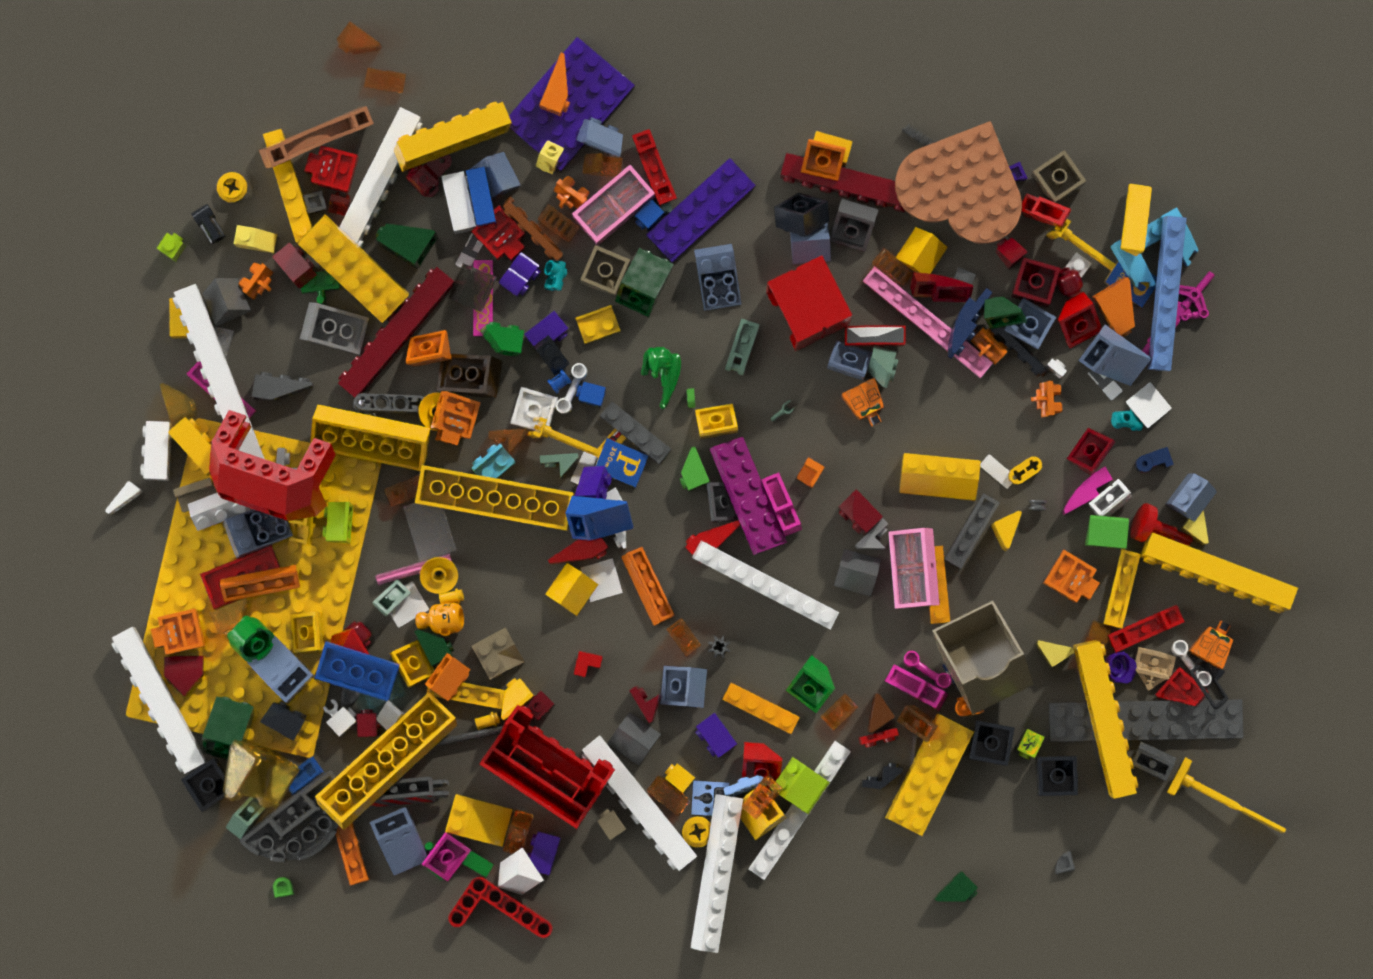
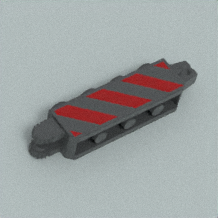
M432 777L399 779L369 808L435 802V799L448 798L450 796L449 791L434 792V788L446 787L449 785V781L447 779L433 780Z

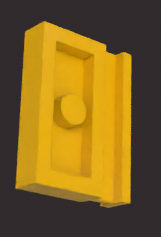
M611 305L575 318L584 344L621 332Z

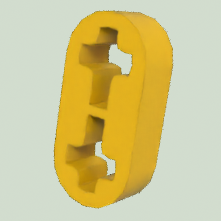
M1037 457L1026 459L1009 471V481L1015 485L1023 483L1041 470V460ZM1030 460L1032 462H1037V470H1034L1033 468L1029 471L1026 470V467L1030 465ZM1023 470L1024 474L1020 476L1021 480H1014V471L1019 473Z

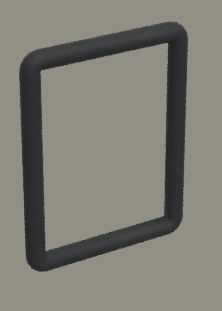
M1200 662L1190 670L1191 676L1214 709L1219 708L1228 700V696L1205 662ZM1202 666L1210 673L1212 681L1224 697L1216 705L1194 673Z

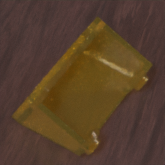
M234 740L229 748L223 786L224 796L231 801L240 800L242 795L253 797L259 800L258 804L266 809L268 807L277 809L300 769L271 748Z

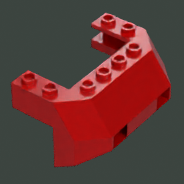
M229 410L211 441L209 472L219 497L286 521L315 517L325 509L327 504L319 486L336 456L332 444L313 438L296 470L239 451L251 429V425L245 422L246 415Z
M517 704L504 723L501 733L479 764L577 829L609 782L615 769L609 761H602L601 759H598L593 768L588 760L583 758L581 760L575 756L574 751L569 748H563L556 739L548 738L538 727L530 726L534 715L531 714L529 708ZM512 757H514L515 759H517L518 761H520L521 763H523V764L526 765L527 767L525 768L524 766H522L521 764H519L518 762H516L515 760H513ZM558 788L562 789L563 791L571 795L572 798L558 790Z

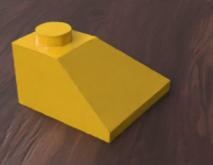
M514 678L506 685L508 688L504 693L501 718L504 721L508 719L517 704L525 706L535 697L520 678L518 680Z

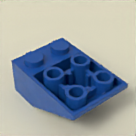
M572 496L565 513L572 539L594 540L633 529L627 501Z

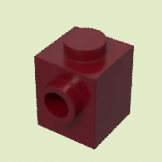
M540 691L525 707L529 708L531 714L534 715L532 720L536 718L539 721L555 704Z
M373 709L361 710V714H357L358 737L379 736L378 728H382V725L377 721L378 713H373Z

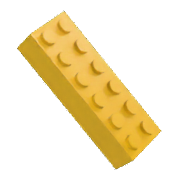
M492 102L485 109L480 110L476 108L471 110L466 116L457 115L451 119L452 121L447 123L441 121L436 123L431 129L422 128L412 136L406 134L399 137L394 148V154L402 172L507 133L512 122L504 103Z
M326 214L298 242L301 248L382 323L409 296V293Z
M317 405L312 418L310 444L313 438L331 443L336 454L421 471V466L425 464L427 458L430 428Z
M936 714L885 818L923 836L974 732L940 714Z

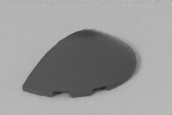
M332 770L307 784L270 812L239 839L241 844L255 855H262L276 862H286L287 860L295 859L303 860L322 850L332 840L339 826L317 804L315 798L320 791L336 778Z

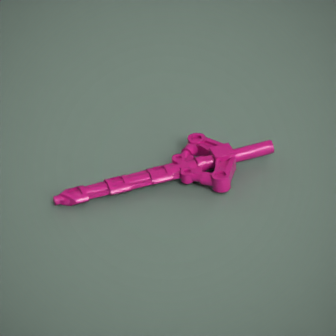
M1209 271L1196 287L1180 285L1179 295L1186 297L1183 302L1178 301L1176 326L1180 323V320L1186 321L1191 318L1205 319L1208 317L1209 311L1201 292L1215 277L1212 272ZM1194 303L1197 311L1191 313L1189 307ZM1150 338L1147 340L1148 343L1146 344V346L1142 349V351L1148 356L1150 348Z

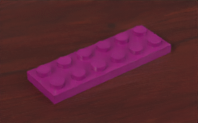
M740 437L710 448L753 555L787 543L744 438Z

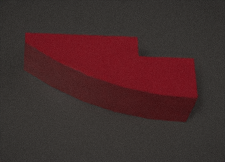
M913 272L910 290L913 297H931L933 302H967L971 298L973 285L946 276Z

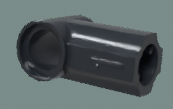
M208 204L191 213L199 228H202L211 244L217 243L225 237Z

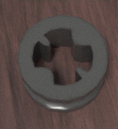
M1029 500V503H1031L1029 510L1046 511L1044 505L1047 501Z

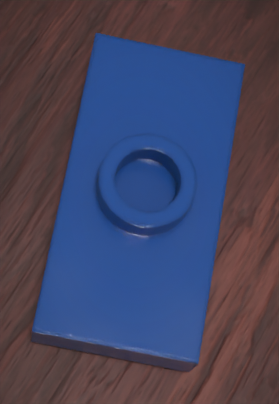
M312 756L286 775L282 781L291 794L294 795L324 771Z

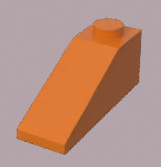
M561 52L539 105L540 109L562 117L563 112L567 113L570 102H568L565 54Z

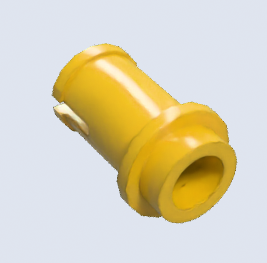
M456 588L455 591L439 594L440 603H461V601H464L462 589L458 590Z
M492 711L489 715L475 718V723L478 730L493 725L496 727L500 723V718L497 712L493 713Z

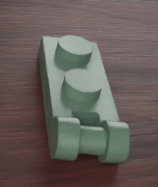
M741 318L725 370H734L740 375L744 374L760 324ZM734 358L742 359L741 364L734 363Z

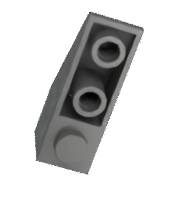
M261 372L260 375L255 374L252 398L274 402L314 387V384L308 378L298 377V380H292L291 376L279 375L278 378L272 377V373Z

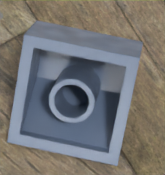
M592 117L591 120L584 119L576 141L609 155L620 157L623 134L618 133L619 129L608 125L606 128L601 125V121Z
M1187 474L1165 505L1195 522L1217 491L1209 481L1197 474Z
M664 666L660 704L704 708L707 669Z

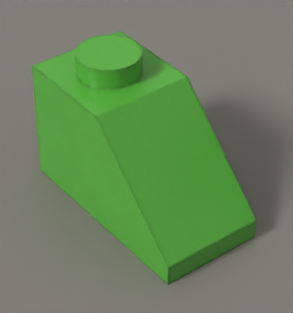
M695 446L691 447L681 471L682 477L679 478L683 489L687 488L688 492L710 483Z

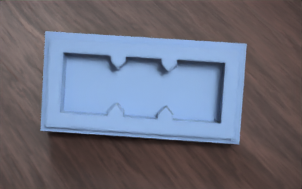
M757 775L752 778H741L737 780L738 783L723 789L725 795L734 797L767 783L765 777Z

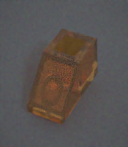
M515 809L505 841L504 852L514 854L521 848L524 849L534 815Z

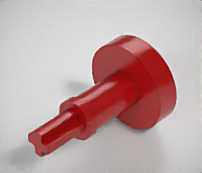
M1144 503L1138 509L1130 527V537L1132 539L1144 542L1151 533H1155L1190 546V543L1193 541L1192 536L1178 531L1175 526H1170L1157 520V507Z

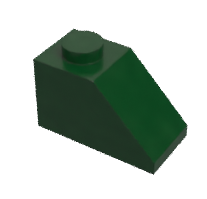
M994 297L985 300L984 319L990 329L1027 323V318L1022 309L1005 297Z
M420 630L414 631L431 666L439 664L447 653L453 656L452 652L455 650L450 640L446 642L442 637Z
M959 871L933 899L937 902H965L967 899L971 901L977 895L976 890L978 887L962 871Z

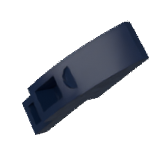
M986 288L976 302L969 298L960 310L949 338L948 357L950 359L955 354L959 356L965 348L963 343L966 340L970 342L976 334L973 330L977 326L975 321L981 315L978 311L981 307L985 308V300L989 299L993 293Z

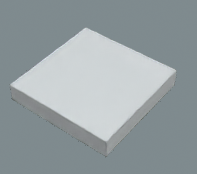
M521 387L510 424L535 431L533 427L538 423L533 422V419L535 417H542L547 419L546 425L550 427L558 397Z

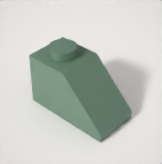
M253 793L233 814L225 828L241 839L251 829L269 804Z

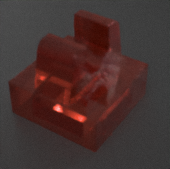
M336 192L330 197L329 212L345 216L350 206V195L347 194L346 198L339 196L340 192Z

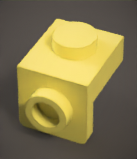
M547 141L539 153L536 167L553 175L564 148Z

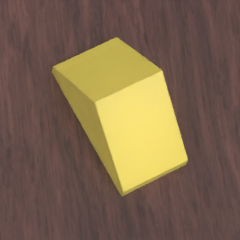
M1203 510L1195 522L1187 519L1181 530L1192 536L1201 545H1206L1209 541Z
M1036 641L1037 648L1050 668L1074 654V649L1071 647Z

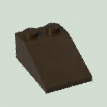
M451 354V360L441 361L436 390L475 397L497 398L502 360L486 355Z

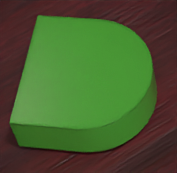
M694 388L687 389V405L689 408H695Z
M281 877L275 880L273 884L275 898L295 895L290 879Z

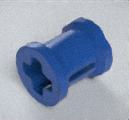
M562 369L553 379L547 380L556 394L567 384H572Z

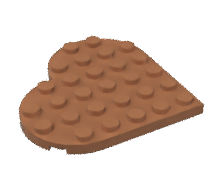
M991 121L913 151L903 160L896 175V195L907 213L924 222L936 223L948 220L951 228L960 237L973 243L990 244L997 242L1010 234L1019 221L1022 210L1021 195Z

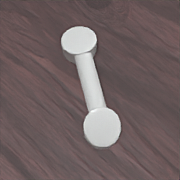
M581 363L573 365L571 373L574 376L572 384L565 398H561L556 402V409L561 414H567L572 410L571 401L580 381L587 377V368Z
M1183 640L1175 641L1171 647L1173 655L1179 656L1189 670L1193 669L1196 665L1187 655L1188 644ZM1199 669L1194 672L1203 687L1211 683L1212 677L1209 672H1200Z

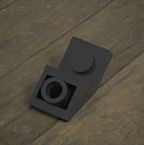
M887 763V766H883L881 781H878V777L867 776L866 780H862L861 787L883 789L903 772V768H899V764Z

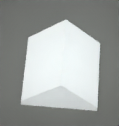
M523 848L500 862L498 888L522 895L544 881Z

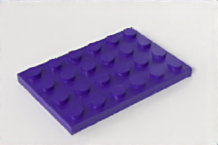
M578 37L563 52L566 62L568 102H570L567 113L563 112L561 117L540 109L539 105L557 63L556 61L509 115L512 122L509 129L538 153H540L547 141L564 148L556 166L560 172L563 171L585 145L576 141L584 119L591 120L592 117L601 121L602 125L635 87L631 81Z

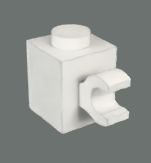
M332 699L331 702L334 704L332 710H329L326 706L323 707L324 711L332 716L326 723L339 737H342L357 723L355 718L357 714L350 707L348 709L342 707L338 711L339 705L337 701Z

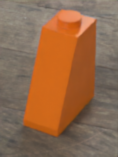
M1123 277L1092 296L1109 327L1120 336L1125 337L1132 332L1131 329L1135 327L1130 280L1128 277Z

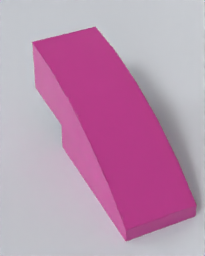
M1106 466L1091 475L1074 491L1062 511L1063 515L1095 499L1099 495L1096 489L1113 480Z
M779 472L761 479L784 536L786 537L802 530L800 520Z
M895 664L885 680L890 685L940 711L948 696V693Z

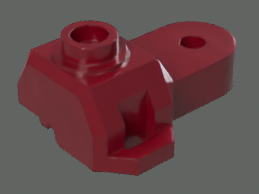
M448 154L426 164L411 168L406 179L423 197L432 198L439 191V177L452 163L451 156ZM444 159V163H440L439 160ZM434 187L435 190L430 194L429 190Z

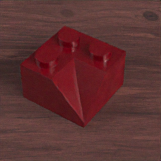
M1023 257L1011 297L1019 300L1024 298L1033 304L1048 308L1060 268Z
M857 489L838 507L840 516L846 521L849 519L853 523L852 528L859 535L861 533L866 535L883 518Z

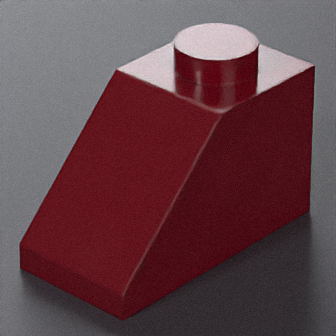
M1012 237L1008 240L1004 238L996 244L998 248H996L995 252L1008 269L1021 261L1027 254V251Z

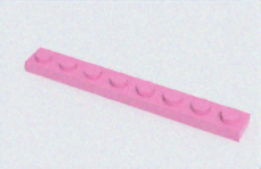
M874 267L862 282L948 352L952 329L879 269ZM965 341L963 343L965 347L959 356L955 354L953 357L981 378L993 362L984 355L980 357L978 355L980 352Z

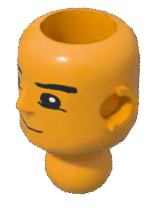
M458 603L435 604L430 608L429 613L419 612L416 614V626L420 630L431 627L435 634L443 636L458 633L464 627L463 609Z

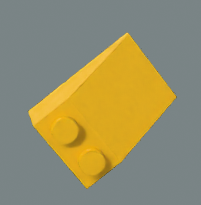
M455 794L445 832L503 847L513 809Z

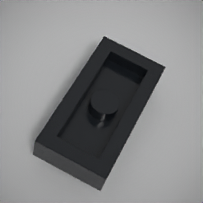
M549 335L533 346L554 375L570 364Z

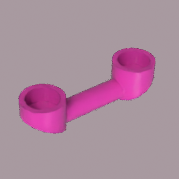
M908 651L904 655V664L909 668L915 667L933 679L936 687L945 689L950 686L952 681L950 675L947 673L937 674L919 661L920 658L917 652Z

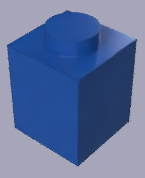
M650 199L635 214V223L642 230L646 228L649 231L664 216V211Z
M583 381V385L578 387L576 396L579 397V402L601 408L606 387Z

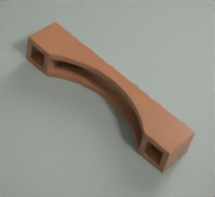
M367 106L360 107L259 150L265 167L271 168L374 123Z

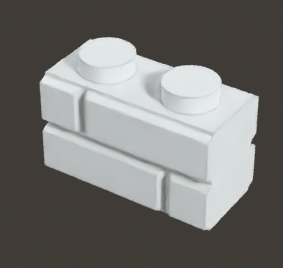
M1119 479L1112 484L1113 486H1109L1089 503L1097 516L1110 517L1133 498L1131 492Z

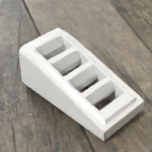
M127 482L105 512L110 515L116 513L142 494L143 491L132 482Z

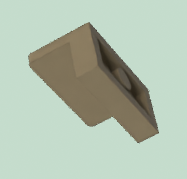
M211 478L173 489L182 512L189 511V503L217 493Z

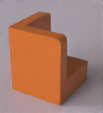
M808 457L797 479L813 488L825 467Z

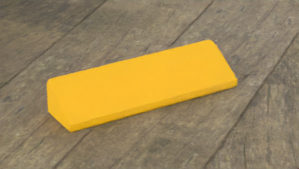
M1129 184L1121 249L1137 256L1145 250L1152 187Z

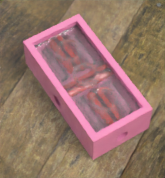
M629 165L573 212L572 216L598 246L634 216L650 199H654L655 193L635 169Z
M933 528L890 531L889 543L895 609L939 605Z

